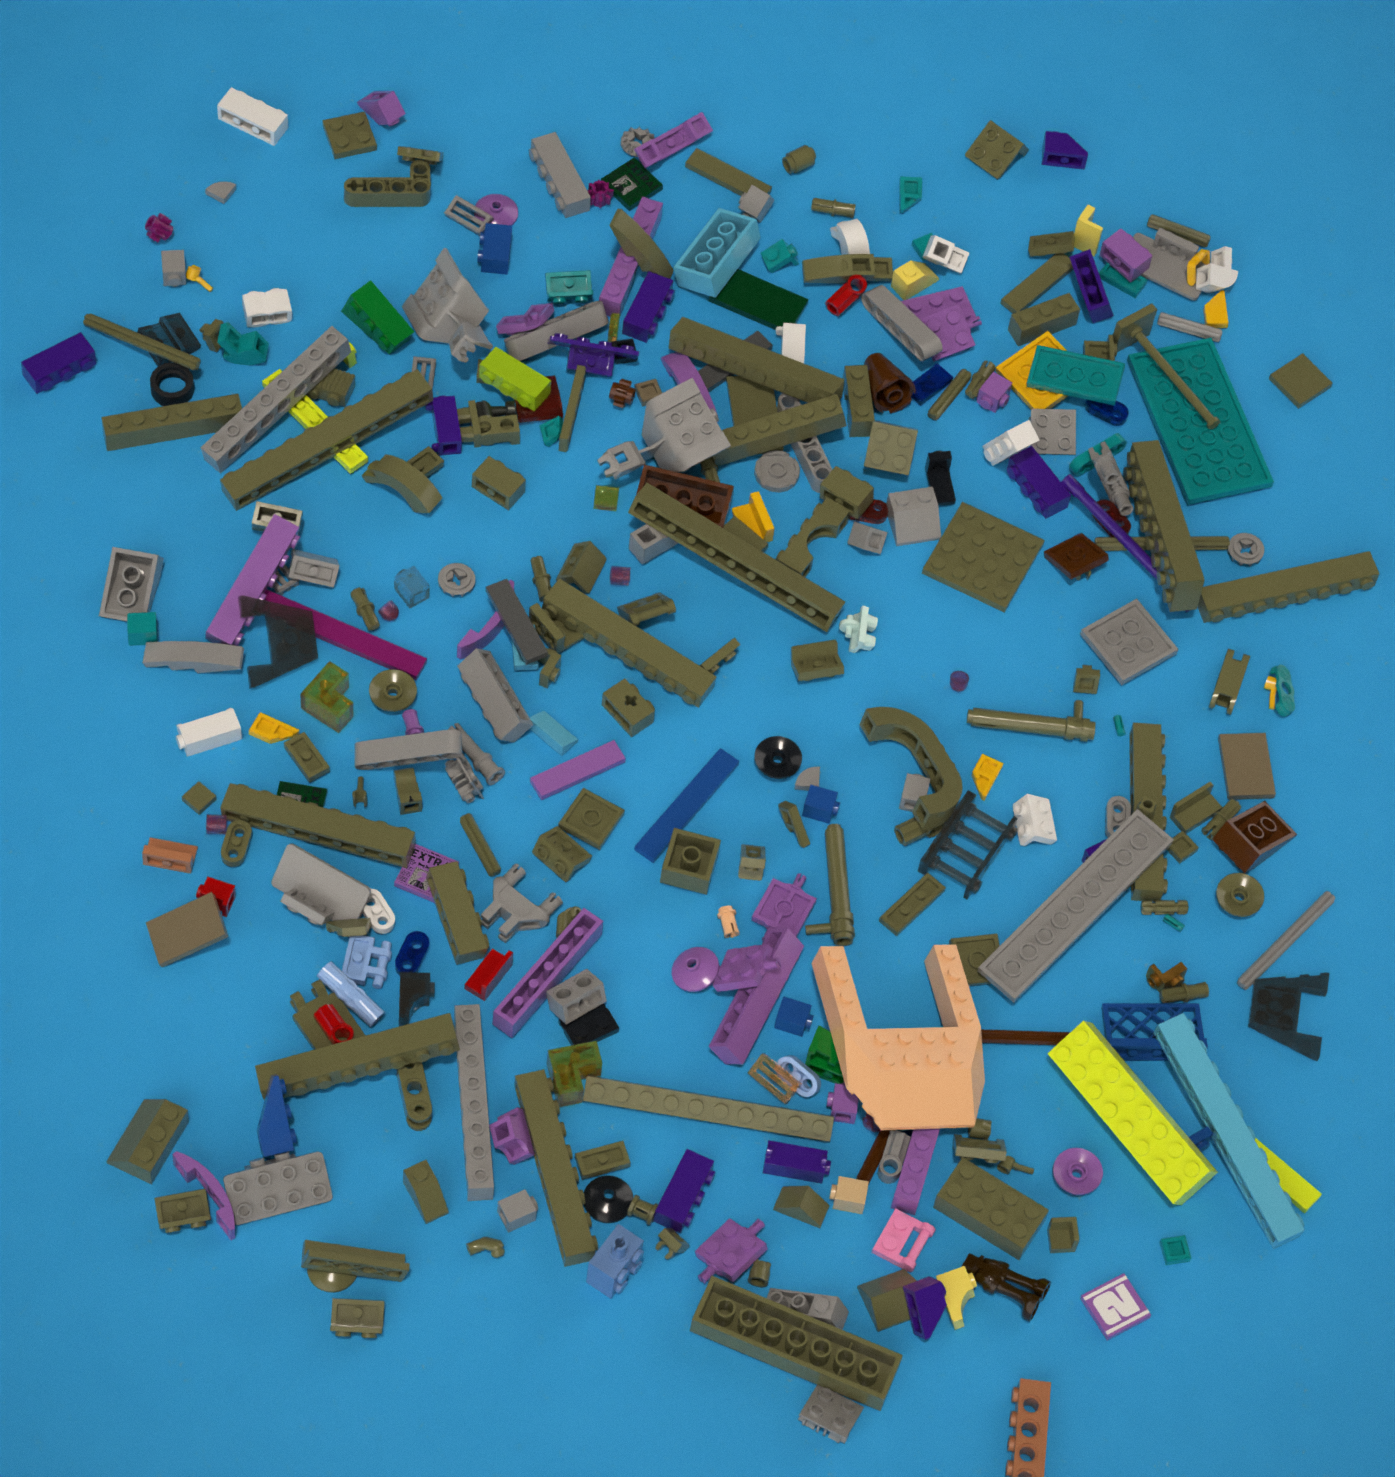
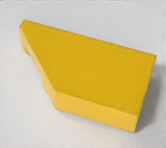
M1221 290L1204 305L1205 325L1215 328L1228 327L1224 290Z
M260 712L249 729V735L272 744L299 735V729Z
M984 754L979 758L971 775L983 801H985L1004 764Z

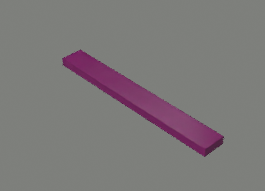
M267 589L264 593L267 595L261 607L256 606L254 610L388 669L404 671L416 681L427 664V658Z

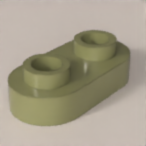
M235 820L229 824L221 848V859L224 864L235 867L244 862L252 837V829L248 822ZM241 833L243 836L237 837L236 834ZM236 854L237 857L231 858L230 855Z

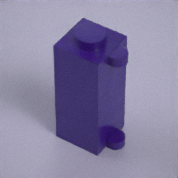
M442 395L433 397V401L425 405L426 410L432 411L436 443L432 444L431 448L438 452L439 456L461 454L462 439L455 396Z
M768 1140L763 1173L822 1184L824 1175L829 1176L831 1161L827 1160V1150Z

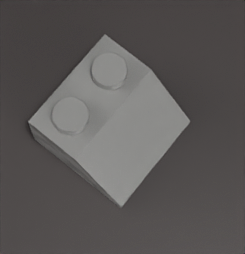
M933 487L888 493L885 510L896 546L941 539L939 507Z

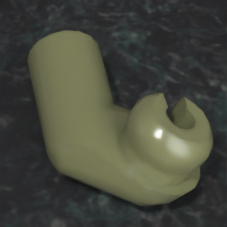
M482 1237L466 1243L469 1255L489 1250L494 1258H498L505 1253L504 1244L498 1239Z

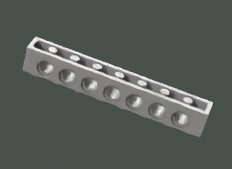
M333 326L325 331L200 447L204 460L221 474L351 353L348 339Z
M480 1004L455 1005L454 1027L460 1047L456 1054L467 1200H493L494 1182Z

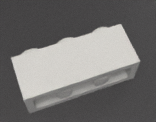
M232 87L217 105L219 120L273 146L277 144L288 129V114Z
M1030 420L1004 432L982 447L985 458L994 466L1039 441V438Z

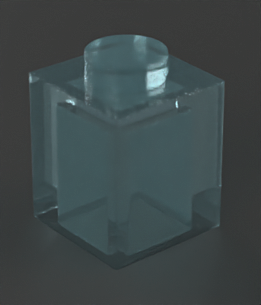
M415 566L403 569L394 576V589L409 608L429 598L430 585Z

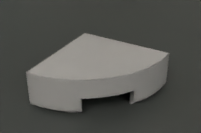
M217 182L207 187L205 193L225 204L235 192L236 184Z
M811 767L801 772L797 777L795 790L809 791L810 784L819 787L820 767Z

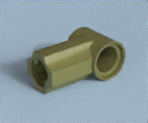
M914 817L895 826L894 831L899 843L906 846L925 836L931 838L940 834L946 825L944 823L938 827L923 830Z

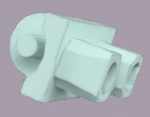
M862 606L859 613L847 615V619L839 623V629L845 633V637L850 638L849 652L856 653L859 649L870 651L875 646V636L866 634V632H873L876 629L878 618L868 614L869 607Z

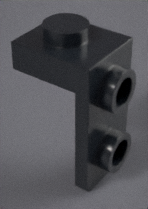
M951 451L928 453L925 472L928 485L933 487L938 506L955 504L956 502L949 472L952 461Z

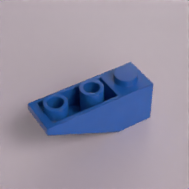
M277 1074L270 1077L257 1127L261 1154L264 1157L293 1151V1144L297 1143L294 1128L290 1129L288 1119L292 1118L289 1103L284 1104L283 1094H287L284 1079H279Z

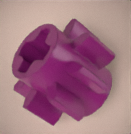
M598 180L593 184L589 183L587 191L591 197L590 205L600 208L606 204L610 205L614 189H609V182L606 183Z
M159 213L158 217L155 215L150 216L145 224V229L148 231L146 235L157 243L160 239L167 240L173 231V226L170 225L172 220L162 213Z

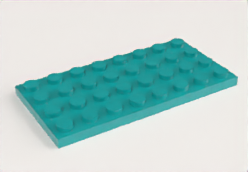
M1212 337L1157 349L1214 417H1218L1220 423L1211 430L1207 427V422L1147 351L1128 355L1127 361L1188 505L1273 486L1272 476Z

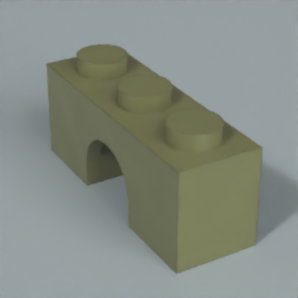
M867 365L845 366L843 393L844 400H848L847 423L849 437H870L873 420L875 419Z

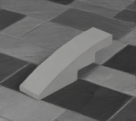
M196 641L146 642L142 663L146 668L169 666L171 670L194 668L197 673L239 670L242 666L244 648L242 646Z

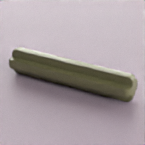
M1151 214L1147 222L1148 227L1156 230L1162 228L1203 247H1207L1211 236L1154 214Z
M966 369L960 370L928 410L927 415L929 418H932L934 421L939 419L971 379L969 371Z
M472 814L462 815L460 823L488 875L491 877L498 875L501 872V867Z

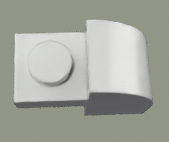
M858 219L837 223V226L830 228L831 236L840 241L842 255L870 254L866 232Z
M936 235L930 237L923 254V258L929 262L941 265L957 273H962L969 256V252L955 247L954 243Z
M1224 246L1211 251V263L1197 268L1196 290L1214 293L1234 284L1238 271L1231 269L1232 248Z

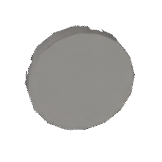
M774 450L766 452L756 461L754 471L756 481L762 488L768 491L778 493L788 491L799 480L800 467L798 461L790 457L785 451Z

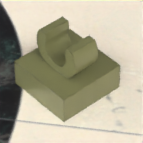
M215 319L211 325L205 323L199 329L203 333V340L206 341L209 349L214 352L221 348L217 341L223 321Z
M1082 665V668H1076L1073 692L1097 694L1100 670L1092 669V665Z
M664 1228L658 1235L662 1241L657 1243L655 1249L662 1250L667 1245L669 1252L665 1258L672 1259L676 1253H684L690 1245L672 1228Z

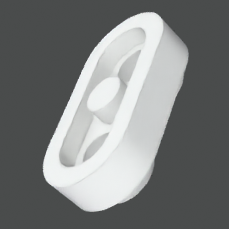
M371 889V894L362 913L365 918H371V928L375 932L380 934L389 933L395 926V915L382 894L376 889ZM368 902H373L374 905H373V906H368L367 903H368ZM380 921H385L386 924H385V925H380L379 922H380Z

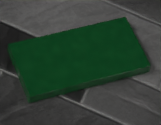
M739 269L736 270L716 298L709 296V302L776 330V327H783V323L796 324L809 300Z

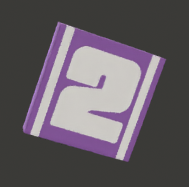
M1124 1273L1081 1295L1080 1298L1107 1341L1151 1317L1150 1312Z

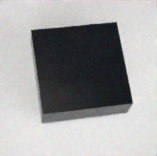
M633 339L611 342L612 347L621 348V345H628L634 347L636 351ZM621 356L614 357L615 364L638 360V357L636 359Z

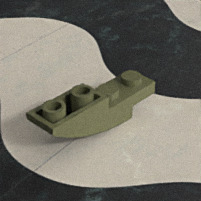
M874 254L834 255L802 261L804 283L845 284L853 275H861L866 281L891 282L893 276L892 258L874 257Z

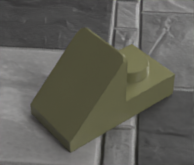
M741 844L738 872L740 879L762 880L766 861L765 847Z

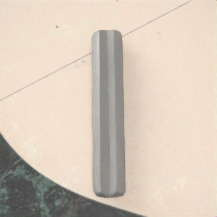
M1164 312L1160 313L1157 321L1158 325L1205 339L1212 337V340L1215 342L1221 340L1223 333L1221 329Z

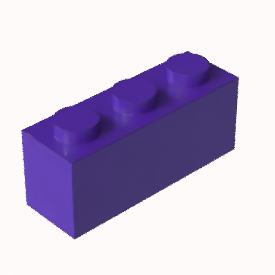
M1089 249L1070 256L1069 258L1092 322L1096 323L1113 317L1114 315L1091 250Z
M648 271L623 320L622 334L645 343L648 342L651 335L654 336L659 325L657 322L659 319L664 318L667 310L666 304L667 302L671 303L675 295L672 279Z
M80 332L22 361V374L35 393L38 394L51 389L62 381L71 379L82 371L91 369L96 365L95 350Z
M1033 446L1009 458L1007 466L1009 477L1017 482L1022 493L1029 497L1035 510L1041 513L1045 519L1068 508L1071 494L1061 484L1060 480Z
M686 1149L655 1210L653 1222L667 1228H672L680 1234L685 1226L690 1227L695 1213L692 1211L695 1205H701L705 1196L703 1189L706 1184L711 1185L716 1174L713 1171V1160Z

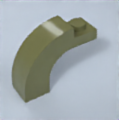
M385 454L380 461H373L362 475L366 483L385 484L398 491L406 499L412 510L417 513H430L442 499L439 491L422 472L410 463L392 455Z

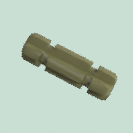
M1143 900L1141 902V913L1144 915H1152V912L1155 915L1174 914V912H1177V914H1187L1189 908L1188 901L1177 900V902L1174 900H1155V903H1152V900Z

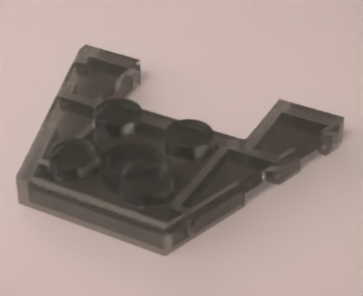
M248 596L238 597L240 618L265 616L271 664L247 667L249 689L318 659L312 611Z
M1320 973V975L1316 976L1304 974L1295 978L1283 976L1255 979L1248 1027L1312 1060L1318 1061L1322 1037L1297 1032L1301 992L1326 996L1330 973Z

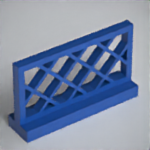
M1102 1003L1101 1009L1105 1038L1124 1061H1169L1154 1035V1031L1146 1026L1151 1019L1157 1024L1165 1022L1156 1015L1158 1012L1168 1013L1171 1016L1169 1019L1183 1012H1194V1018L1191 1021L1193 1024H1196L1195 1034L1199 1040L1204 1042L1206 1048L1208 1047L1207 1038H1204L1199 1003ZM1108 1012H1118L1123 1017L1115 1021L1109 1016ZM1134 1012H1142L1147 1017L1141 1022L1132 1014ZM1126 1020L1136 1025L1131 1032L1121 1025ZM1117 1029L1125 1037L1112 1038V1033ZM1141 1029L1150 1037L1138 1038L1135 1034Z

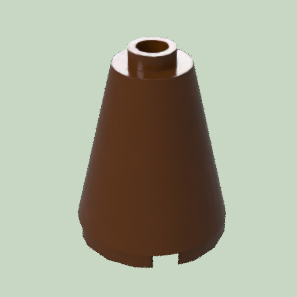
M874 353L869 355L864 365H867L873 405L882 413H884L883 411L895 413L910 404L912 401L911 396L913 392H916L913 381L883 354Z

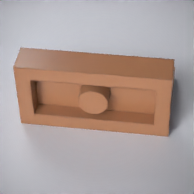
M150 837L148 845H144L143 865L191 874L198 846Z

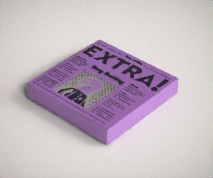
M416 844L408 867L401 868L394 886L435 903L426 879L430 867L455 862L456 860Z

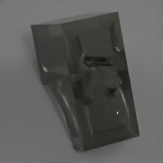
M400 972L399 1026L409 1024L411 1017L419 1008L429 1006V997H434L435 982H430V973Z

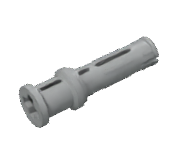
M459 723L454 724L456 729L451 726L448 730H459L462 732V750L473 761L474 769L480 771L485 776L487 784L493 785L500 781L505 774V770L495 764L492 760V755L484 753Z

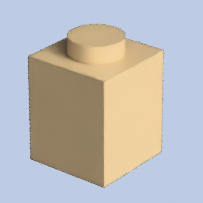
M839 1176L837 1185L832 1184L829 1199L834 1200L832 1209L863 1214L869 1181Z

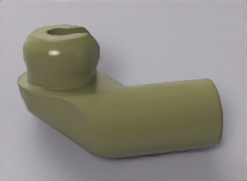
M570 907L558 915L557 938L581 911L579 907Z

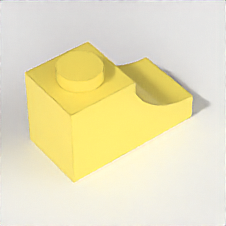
M965 1266L936 1276V1279L941 1281L946 1289V1308L955 1330L964 1327L963 1310L968 1300L975 1297L973 1288L977 1287L973 1273L968 1274Z

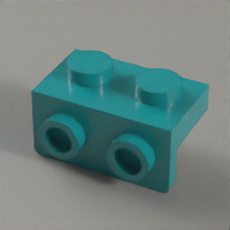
M590 270L545 274L547 301H553V304L566 303V300L575 299L576 303L588 302V299L593 297Z

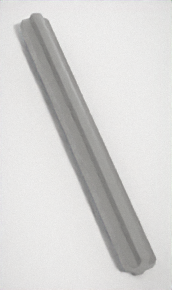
M1325 891L1238 978V986L1243 990H1247L1334 903L1335 896L1329 891Z

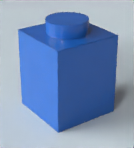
M810 784L802 816L830 824L832 815L837 816L840 802L836 801L838 792Z
M783 996L774 1028L802 1037L805 1028L810 1030L814 1015L810 1014L812 1005Z

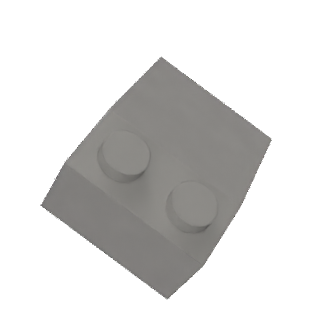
M112 547L99 616L127 621L128 613L150 612L160 581L164 558L156 554Z

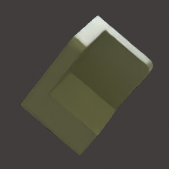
M1076 1217L1051 1218L1047 1228L1050 1253L1076 1251L1079 1243Z

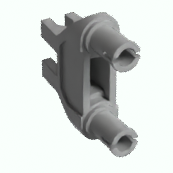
M1104 441L1100 443L1102 455L1095 452L1093 447L1088 450L1110 501L1117 505L1121 515L1126 516L1133 511V506L1129 500L1130 492L1111 450Z
M514 864L504 876L496 877L493 880V902L481 914L483 918L481 920L482 925L487 929L500 917L506 921L499 928L500 934L498 935V938L504 943H507L518 931L535 930L546 926L549 923V916L563 904L562 899L559 896L554 898L556 893L552 892L539 906H536L515 890L513 886L526 875L522 867L517 869L519 864Z

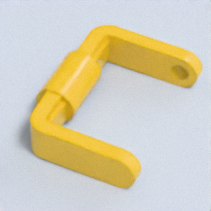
M1201 249L1188 262L1187 283L1190 286L1196 283V265L1200 262L1205 265L1210 264L1209 250Z

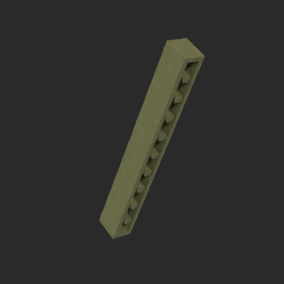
M418 369L408 372L394 383H388L376 393L368 394L358 403L345 407L342 412L325 418L322 423L315 427L307 428L299 436L287 439L281 446L266 451L263 456L256 460H250L238 470L228 472L220 479L222 491L237 511L432 402V388Z
M646 483L635 496L628 511L629 514L825 632L830 629L838 618L845 601L666 493Z

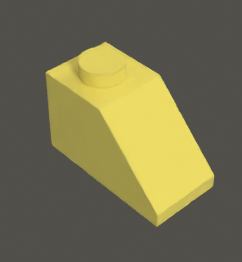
M910 260L893 271L891 287L903 300H907L939 281V278L925 263Z

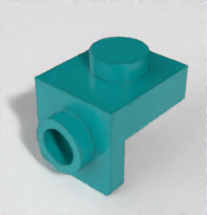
M783 239L761 252L762 258L771 273L789 262H792L795 266L799 264L796 258L798 255L796 248L793 244L788 245Z

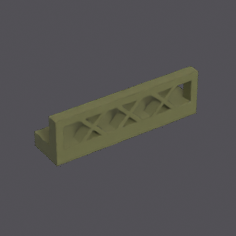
M311 1240L303 1242L301 1268L402 1282L409 1272L410 1264L405 1263V1254Z

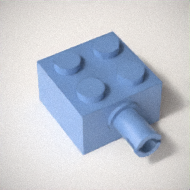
M618 1224L589 1261L586 1283L610 1299L613 1298L616 1292L620 1294L628 1283L626 1279L631 1273L635 1275L643 1263L641 1258L644 1254V1251H642L644 1240Z

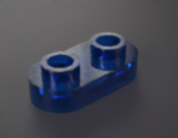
M1086 399L1085 408L1091 415L1114 426L1123 425L1127 421L1129 411L1124 404L1116 401L1115 405Z
M414 931L406 936L395 959V970L398 975L410 978L418 973L429 950V938L425 933ZM418 944L421 947L416 949L413 946ZM410 965L411 968L405 969L403 966Z

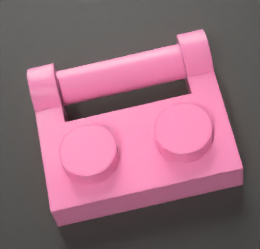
M895 1208L873 1247L872 1253L908 1272H913L916 1267L915 1261L928 1238L933 1236L936 1229L933 1225L921 1222ZM914 1230L919 1235L907 1257H903L900 1253Z

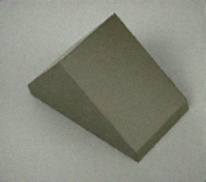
M809 1186L782 1187L773 1210L821 1228L829 1209V1204Z

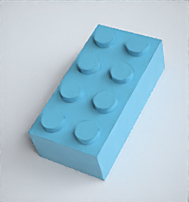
M718 208L673 267L678 286L716 298L760 240L761 236L757 220Z

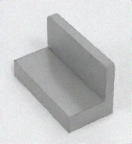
M295 549L291 550L292 559L288 571L289 578L334 588L340 566L337 559Z

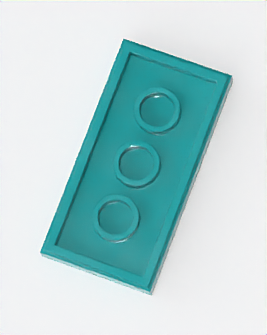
M1037 345L1027 380V387L1115 405L1125 363Z

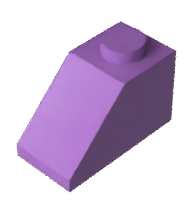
M373 91L357 102L359 107L378 125L393 126L400 121L399 118L406 114L394 91Z

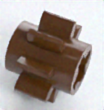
M621 379L619 383L613 382L609 398L614 400V406L623 408L626 404H632L636 389L631 387V381Z

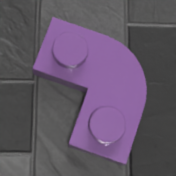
M553 304L531 305L524 315L504 316L496 325L498 334L507 333V335H514L541 326L553 314Z

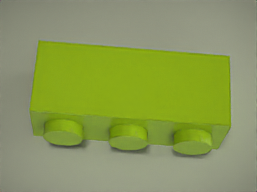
M495 347L480 363L479 378L484 383L491 384L499 389L502 394L512 397L523 407H528L535 411L550 395V379L498 347Z

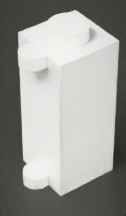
M783 323V327H776L775 333L781 335V355L804 363L806 324Z
M233 708L176 725L179 733L176 736L179 749H184L187 757L242 740L241 726Z

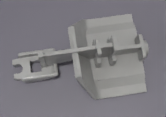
M443 248L435 260L437 264L433 270H431L414 295L410 294L402 308L420 338L426 341L449 343L451 355L459 361L466 363L469 360L466 353L467 351L474 353L476 350L475 345L490 350L493 347L479 325L489 312V309L469 281L463 277L447 248Z
M691 378L646 403L641 435L648 447L638 450L633 441H627L608 449L597 462L599 466L609 464L610 468L604 471V475L606 478L613 476L615 480L643 466L645 461L652 457L655 458L662 469L683 472L731 447L717 423L719 418L713 408L709 409L694 379ZM624 453L626 462L619 464L615 457Z

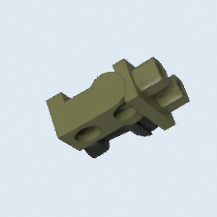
M475 400L468 401V407L457 409L459 424L470 423V426L460 427L462 442H473L474 448L500 442H510L511 445L520 444V429L514 401L505 402V406L491 407L487 401L482 400L475 403Z

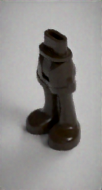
M969 1253L962 1265L965 1266L968 1274L973 1273L975 1281L988 1293L995 1294L997 1292L1020 1303L1023 1308L1022 1316L1029 1322L1033 1319L1040 1301L1044 1300L1051 1286V1281L1045 1278L1032 1279L1010 1270L1008 1263L984 1258L983 1255L977 1257ZM1006 1281L1020 1285L1031 1291V1293L1020 1290Z

